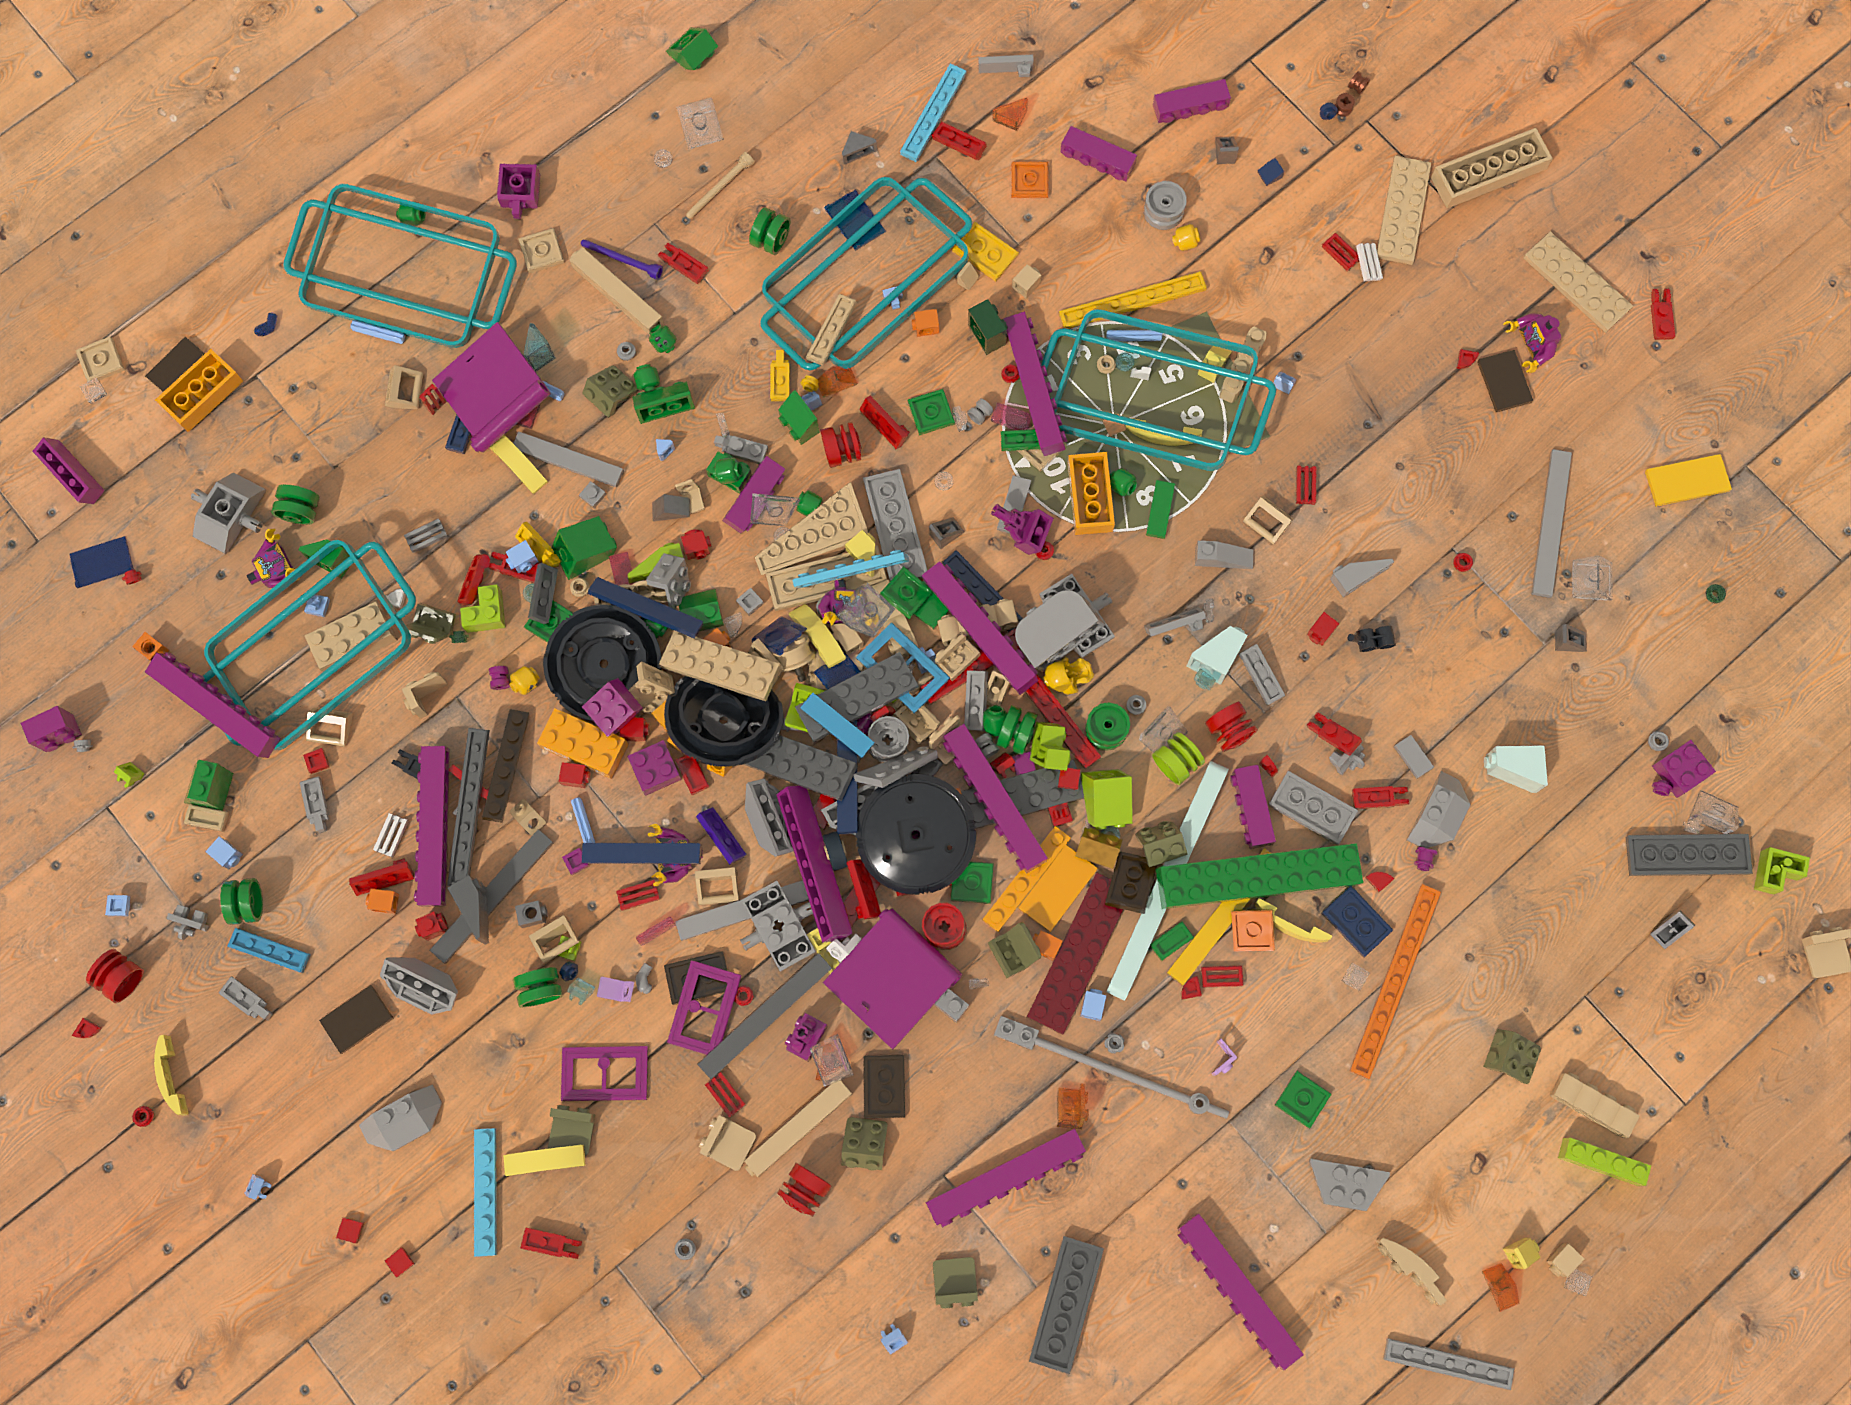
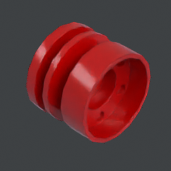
M852 422L847 423L848 432H845L843 424L839 425L840 434H836L833 427L820 430L830 468L841 466L842 456H846L849 463H852L851 454L855 455L856 461H861V443L858 432Z
M1240 701L1227 706L1205 722L1211 734L1222 733L1216 740L1218 744L1226 741L1220 747L1222 752L1241 746L1258 731L1256 726L1247 728L1252 724V719L1241 720L1247 711Z
M938 903L931 906L925 912L922 919V929L926 938L938 949L951 950L958 947L966 936L967 926L961 911L949 903ZM943 924H947L949 927L947 928L948 932L943 931Z
M110 949L93 963L87 973L86 983L97 991H102V994L110 1001L119 1003L136 989L142 980L144 971L134 962L127 961V957L116 949Z
M795 1163L789 1172V1176L795 1180L794 1184L783 1182V1185L789 1189V1192L787 1193L779 1189L777 1194L781 1196L786 1204L798 1212L813 1217L816 1212L809 1207L810 1203L819 1208L820 1204L814 1199L815 1195L825 1198L832 1185L800 1164Z

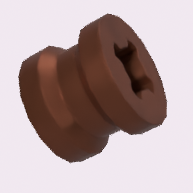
M1357 71L1349 82L1348 88L1355 89L1357 94L1361 95L1369 84L1370 78L1363 77Z
M1343 93L1338 96L1335 103L1338 109V116L1346 117L1351 114L1355 104V99L1351 94Z

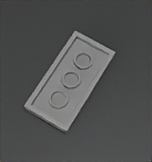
M1287 771L1268 804L1271 808L1336 845L1340 844L1358 812L1355 808L1290 771Z

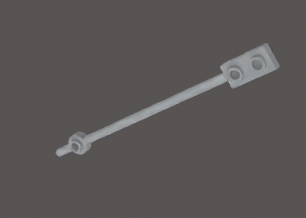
M1000 1017L994 1033L996 1037L1032 1050L1034 1044L1187 1103L1191 1112L1195 1114H1203L1207 1111L1225 1119L1229 1115L1228 1110L1210 1104L1207 1096L1202 1093H1196L1192 1096L1186 1095L1037 1037L1039 1030L1006 1017ZM1197 1100H1201L1203 1102L1202 1107L1196 1106Z

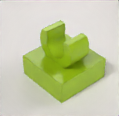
M131 762L117 766L114 771L118 775V782L123 780L126 782L125 788L132 786L135 781L141 780L145 774Z
M561 936L558 945H560L561 943L565 942L570 938ZM579 941V943L557 956L575 961L582 942Z

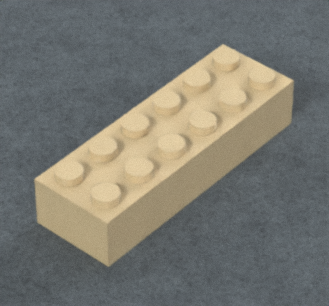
M1534 128L1437 166L1431 179L1448 209L1544 171L1548 168L1553 158L1539 132Z

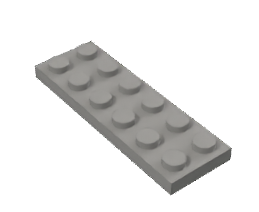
M900 469L863 478L883 557L889 556L890 552L895 550H901L909 556L910 562L886 567L890 581L903 566L918 579H922L921 575L927 571Z

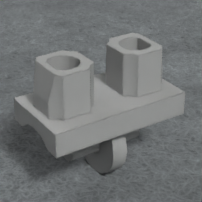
M1360 744L1351 756L1345 753L1341 755L1337 751L1333 752L1329 759L1336 767L1337 773L1343 775L1348 768L1352 771L1356 767L1362 769L1365 766V763L1362 761L1365 757V754L1362 753L1364 748Z
M177 905L174 913H168L166 919L182 924L181 927L176 925L174 931L178 932L179 939L185 940L188 936L193 937L195 935V931L190 930L191 927L207 932L209 926L205 925L208 914L195 910L192 920H189L187 916L190 908Z

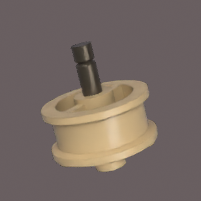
M797 632L788 634L785 639L772 642L769 645V651L783 666L781 672L795 670L798 681L803 682L806 680L801 666L810 662L815 657V652L808 645L810 640L808 635H798Z

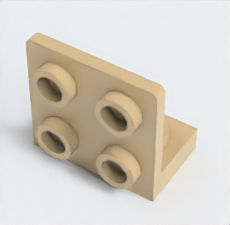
M640 662L636 666L639 681L629 689V692L643 707L642 712L652 714L656 708L666 701L668 695L675 693L672 675Z

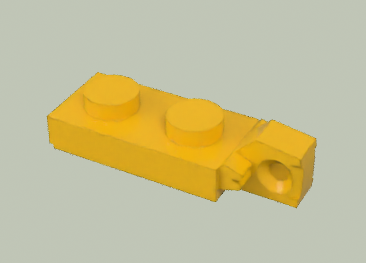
M776 350V360H772V363H770L771 401H785L790 395L789 360H785L784 350Z
M528 522L522 523L515 538L520 543L526 540L539 561L538 563L542 562L553 568L558 567L561 560L554 554L553 549Z

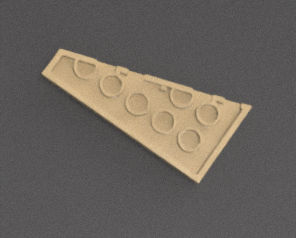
M851 482L755 556L761 575L845 546L861 530L866 534L868 533Z

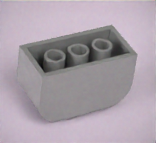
M1066 590L1058 592L1054 596L1049 595L1042 601L1043 604L1041 606L1030 609L1026 613L1027 616L1019 622L1015 633L1017 644L1035 669L1044 672L1048 665L1060 660L1106 625L1091 603L1076 592Z

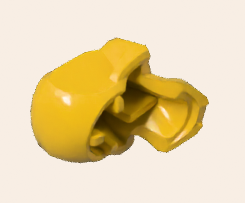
M1064 657L1059 662L1052 663L1046 667L1044 681L1048 687L1050 686L1058 692L1069 695L1078 693L1077 684L1090 682L1094 677V673L1091 668L1092 665L1086 660L1079 658L1070 664L1069 659Z

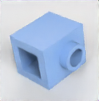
M526 540L506 551L509 557L506 559L511 569L515 568L518 573L530 570L532 565L539 562Z

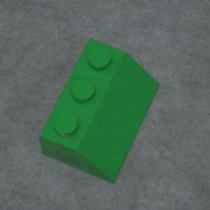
M676 382L672 386L658 387L654 391L640 392L632 397L640 424L695 409L687 382Z

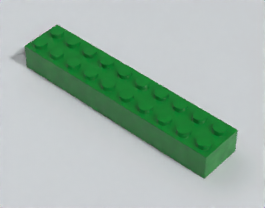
M1357 843L1163 866L1156 869L1162 909L1343 888L1363 884Z

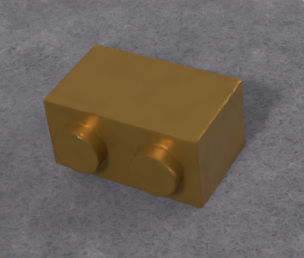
M1085 827L1075 856L1114 869L1123 840L1115 835H1107L1094 828L1089 829Z

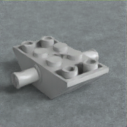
M231 473L217 481L209 494L199 489L194 490L197 495L191 494L192 500L202 504L196 513L193 537L224 554H227L244 526L256 533L260 532L257 526L263 527V522L252 518L251 514L263 497L266 489L235 473Z
M1070 574L1039 594L1043 601L1049 595L1054 596L1061 591L1069 590L1076 592L1087 599L1098 614L1099 610L1112 603V599L1107 597L1109 595L1106 592L1091 601L1073 574ZM1106 624L1073 650L1083 658L1115 638V636Z
M778 881L741 900L756 926L755 932L740 939L742 944L750 941V943L743 946L746 951L760 942L765 943L779 971L816 952L800 924L802 919L813 914L812 908L808 911L806 910L811 907L810 902L797 909H792ZM776 920L779 923L783 921V930L773 929Z

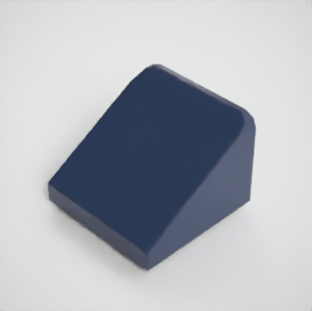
M1276 158L1271 159L1257 170L1266 186L1282 179L1284 170Z

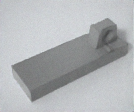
M1033 55L978 57L979 73L1018 72L1019 77H1030V71H1033Z
M1013 475L1004 503V509L1010 512L1012 509H1017L1020 512L1023 511L1031 480ZM999 520L997 530L1010 534L1009 531L1004 529V522Z
M1198 607L1144 625L1146 633L1151 637L1188 625L1190 630L1194 632L1203 629L1202 620L1206 619L1204 611Z
M1257 644L1239 653L1266 705L1285 696Z
M967 671L964 724L968 730H984L983 713L987 705L988 672Z

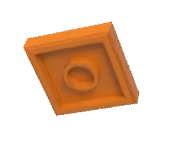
M1012 161L1011 198H1048V162Z
M1273 909L1231 911L1234 951L1275 950Z

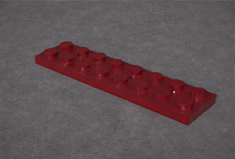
M1097 872L1027 1015V1018L1061 1035L1064 1034L1123 909L1105 905L1111 879Z

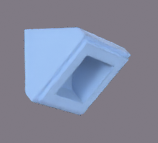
M1279 372L1273 383L1277 389L1289 394L1296 379L1283 372Z
M814 391L801 397L811 411L822 405L819 395Z
M656 439L657 454L659 459L664 461L675 450L674 444L671 440Z

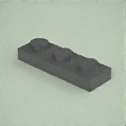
M543 563L538 564L528 615L529 619L542 624L549 623L558 569Z

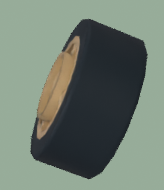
M837 831L823 835L824 849L827 859L831 862L833 871L848 867L846 863L848 855L843 840H840Z

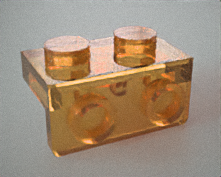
M1080 1084L1079 1090L1058 1088L1057 1127L1082 1130L1084 1121H1088L1089 1110L1085 1109V1104L1088 1103V1092H1085V1084Z

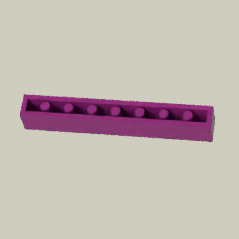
M1025 311L1003 318L1008 326V337L1043 456L1066 450L1064 445L1067 442L1066 435L1059 428L1062 425L1060 415H1056L1054 411L1058 409L1055 398L1051 399L1050 393L1053 392L1050 381L1046 382L1045 377L1048 376L1045 365L1041 366L1040 363L1043 360L1041 350L1036 349V345L1039 344L1036 333L1032 334L1031 329L1034 328L1031 317L1027 318Z
M939 561L921 575L925 583L1011 686L1021 695L1038 681L1036 676L1038 672L1032 664L1027 665L1024 662L1025 656L1019 649L1016 651L1013 649L1011 639L1007 635L1002 636L999 632L1001 630L999 625L987 618L989 614L984 607L979 608L975 604L977 602L976 598L971 592L968 594L965 592V585L959 578L954 579L952 576L954 572L947 564L943 566Z
M156 652L145 670L146 674L255 756L262 758L270 757L281 739L275 734L274 729L262 725L259 718L247 714V710L244 707L235 705L231 697L219 693V689L216 686L207 684L204 681L205 678L191 672V668L188 665L176 661L177 657L173 654Z
M965 724L944 735L945 742L942 743L944 748L955 757L953 762L958 770H963L965 774L963 778L967 785L973 786L976 791L973 794L978 803L982 802L986 808L984 812L988 819L994 820L996 824L994 828L1000 837L1003 836L1007 841L1005 846L1010 854H1015L1017 858L1015 862L1021 871L1024 870L1027 874L1047 862V856Z
M421 746V752L418 753L421 771H418L417 775L418 783H420V791L417 792V802L420 803V808L416 814L417 822H419V830L416 831V841L419 843L418 850L415 853L418 870L415 871L417 890L414 892V900L421 907L446 906L448 769L450 749L446 746Z
M787 786L776 795L822 943L832 942L834 939L841 941L852 934L851 925L845 911L833 868L826 856L825 844L807 788L802 786Z
M1073 1129L926 1202L936 1226L941 1224L943 1228L953 1223V1217L960 1215V1218H963L972 1213L971 1208L978 1205L979 1209L991 1204L989 1199L997 1196L999 1200L1009 1195V1189L1015 1187L1016 1190H1019L1028 1185L1027 1180L1034 1177L1035 1181L1046 1176V1171L1053 1169L1055 1172L1065 1167L1064 1162L1071 1159L1073 1163L1083 1158L1082 1153L1086 1152L1076 1130Z
M1196 1213L1177 1229L1180 1233L1177 1236L1184 1245L1189 1244L1192 1248L1190 1253L1197 1262L1201 1261L1206 1267L1203 1271L1210 1280L1214 1278L1218 1286L1216 1288L1223 1298L1227 1296L1232 1302L1229 1304L1230 1308L1236 1315L1240 1314L1245 1321L1242 1324L1249 1333L1253 1331L1258 1339L1255 1341L1263 1351L1266 1349L1271 1357L1268 1359L1276 1369L1280 1367V1369L1286 1370L1304 1355L1200 1214Z

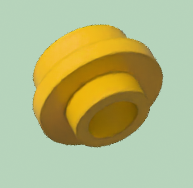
M807 375L800 382L803 386L802 388L808 392L817 391L819 388V381L812 376Z

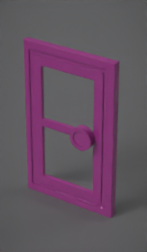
M691 960L667 1043L706 1055L723 1040L742 975ZM699 975L727 983L719 1011L700 1006L697 1000L691 1001ZM688 1009L693 1013L702 1010L718 1015L710 1043L681 1035Z
M648 1046L562 1047L561 1101L647 1100ZM600 1058L598 1066L602 1069V1089H573V1059ZM608 1058H636L635 1089H606L607 1068L610 1066Z

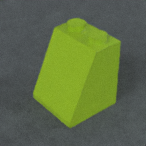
M1119 769L1081 772L1088 823L1094 826L1095 829H1106L1107 826L1112 825L1120 828L1125 827L1126 824H1132V776Z

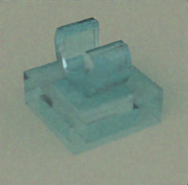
M577 978L570 984L567 990L570 993L569 999L572 1000L576 996L580 998L579 1005H582L593 994L595 987Z

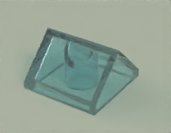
M530 323L524 357L535 372L556 359L548 341L534 323Z

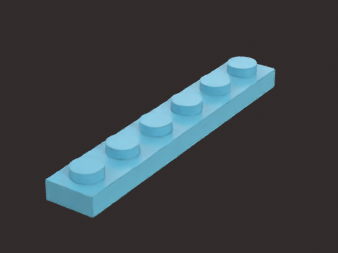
M951 63L949 64L903 145L900 155L912 161H918L965 78L966 70Z
M895 550L890 552L889 556L875 555L869 561L859 559L853 561L852 565L839 564L834 566L835 569L832 570L823 568L816 570V574H799L798 578L792 579L793 585L796 588H804L910 562L909 556L901 550Z
M474 1129V1257L497 1255L496 1129Z

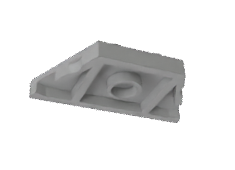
M1309 1159L1316 1184L1320 1190L1323 1204L1367 1211L1390 1176V1172Z

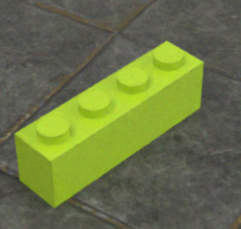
M1563 1138L1558 1159L1636 1186L1647 1185L1651 1165L1573 1138Z

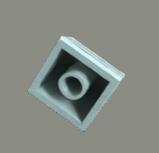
M1229 626L1194 651L1190 656L1187 667L1221 685L1248 635L1239 627L1233 628Z
M1496 746L1484 757V767L1487 768L1488 775L1532 793H1537L1548 785L1544 746Z

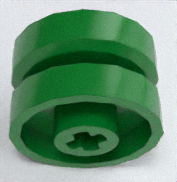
M767 207L762 208L752 225L749 244L759 249L764 247V251L772 255L778 254L789 233L790 217L783 214L776 216L774 210Z
M286 484L278 485L275 494L278 501L273 503L272 515L291 523L313 524L316 512L313 509L318 507L320 496L303 487Z
M1110 702L1099 704L1088 715L1085 727L1086 737L1097 749L1105 751L1115 750L1127 738L1130 729V719L1125 709L1118 704Z
M1011 705L1002 726L997 746L1006 749L1010 746L1012 739H1015L1013 752L1023 755L1033 736L1038 714L1028 711L1021 722L1022 709Z
M247 878L241 882L230 880L223 883L220 893V904L224 920L227 924H241L243 920L247 923L261 920L263 896L257 879Z
M549 967L533 970L513 978L514 988L518 991H523L517 996L520 1008L545 1004L563 996L561 986L553 984L559 979L557 968Z

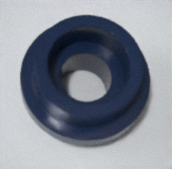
M1331 102L1323 104L1319 113L1321 119H1333L1338 112L1337 106Z
M566 962L559 972L564 981L573 980L578 974V965Z

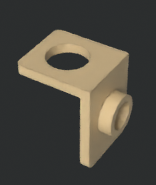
M693 479L675 485L682 497L690 499V514L705 509L700 487ZM686 485H691V486L688 487V488H682V487H684V486H686Z
M522 799L510 810V814L530 835H533L546 824V821L525 799ZM531 819H538V824L535 827H528Z

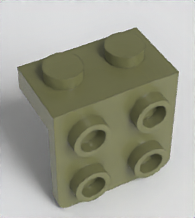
M612 365L587 378L582 394L609 418L614 415L618 402L636 393L638 389L636 384L616 366Z
M419 603L416 607L413 623L406 625L412 638L421 637L425 639V642L436 644V642L452 635L456 614Z
M1163 821L1158 826L1152 828L1144 827L1135 834L1143 846L1149 867L1188 855L1182 833L1173 822Z
M1023 922L1018 923L1007 933L988 942L1006 978L1027 969L1041 958L1040 949L1034 943L1029 929Z
M1497 1029L1483 1067L1503 1072L1523 1084H1529L1541 1047L1516 1032Z
M557 1105V1109L551 1108L549 1116L553 1117L548 1149L584 1145V1153L587 1156L590 1150L596 1115L589 1114L590 1110L578 1108L577 1112L569 1111V1106Z
M849 1117L846 1122L841 1165L849 1168L859 1167L867 1168L868 1170H882L887 1122Z
M966 1257L935 1260L933 1262L936 1305H940L941 1309L953 1308V1303H961L962 1307L974 1306V1301H978L974 1259Z

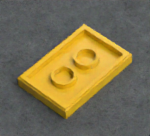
M976 222L972 224L971 230L961 239L968 249V262L995 282L999 280L1019 255L1018 251ZM955 244L952 251L962 258L964 252Z

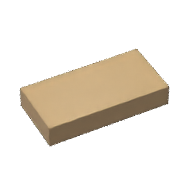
M189 804L184 824L224 832L229 813Z

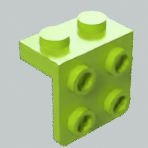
M796 683L784 724L787 727L808 732L795 706L805 702L812 693L818 695L825 690Z

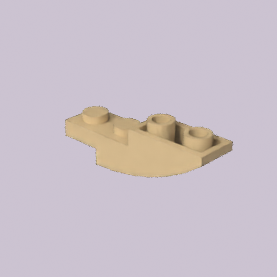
M1384 1238L1376 1240L1379 1244L1377 1246L1378 1250L1384 1257L1388 1256L1392 1261L1390 1265L1395 1272L1405 1276L1412 1273L1411 1279L1418 1287L1422 1286L1426 1292L1424 1296L1431 1304L1435 1303V1305L1441 1306L1447 1301L1434 1284L1440 1277L1423 1259L1396 1242Z

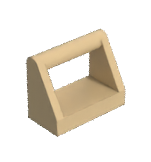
M394 365L389 373L385 406L418 409L423 373ZM401 377L415 378L412 402L397 399Z
M1262 496L1243 522L1274 544L1290 526L1294 518L1267 497ZM1260 507L1284 524L1275 536L1251 518Z
M314 707L308 711L307 720L321 708ZM332 710L319 721L341 725V738L314 734L315 724L306 731V741L346 747L353 713Z
M735 867L695 871L699 905L739 901L737 870ZM732 879L734 894L703 897L702 882Z
M564 915L529 936L543 963L579 943L570 921ZM565 932H569L570 939L544 954L542 946Z

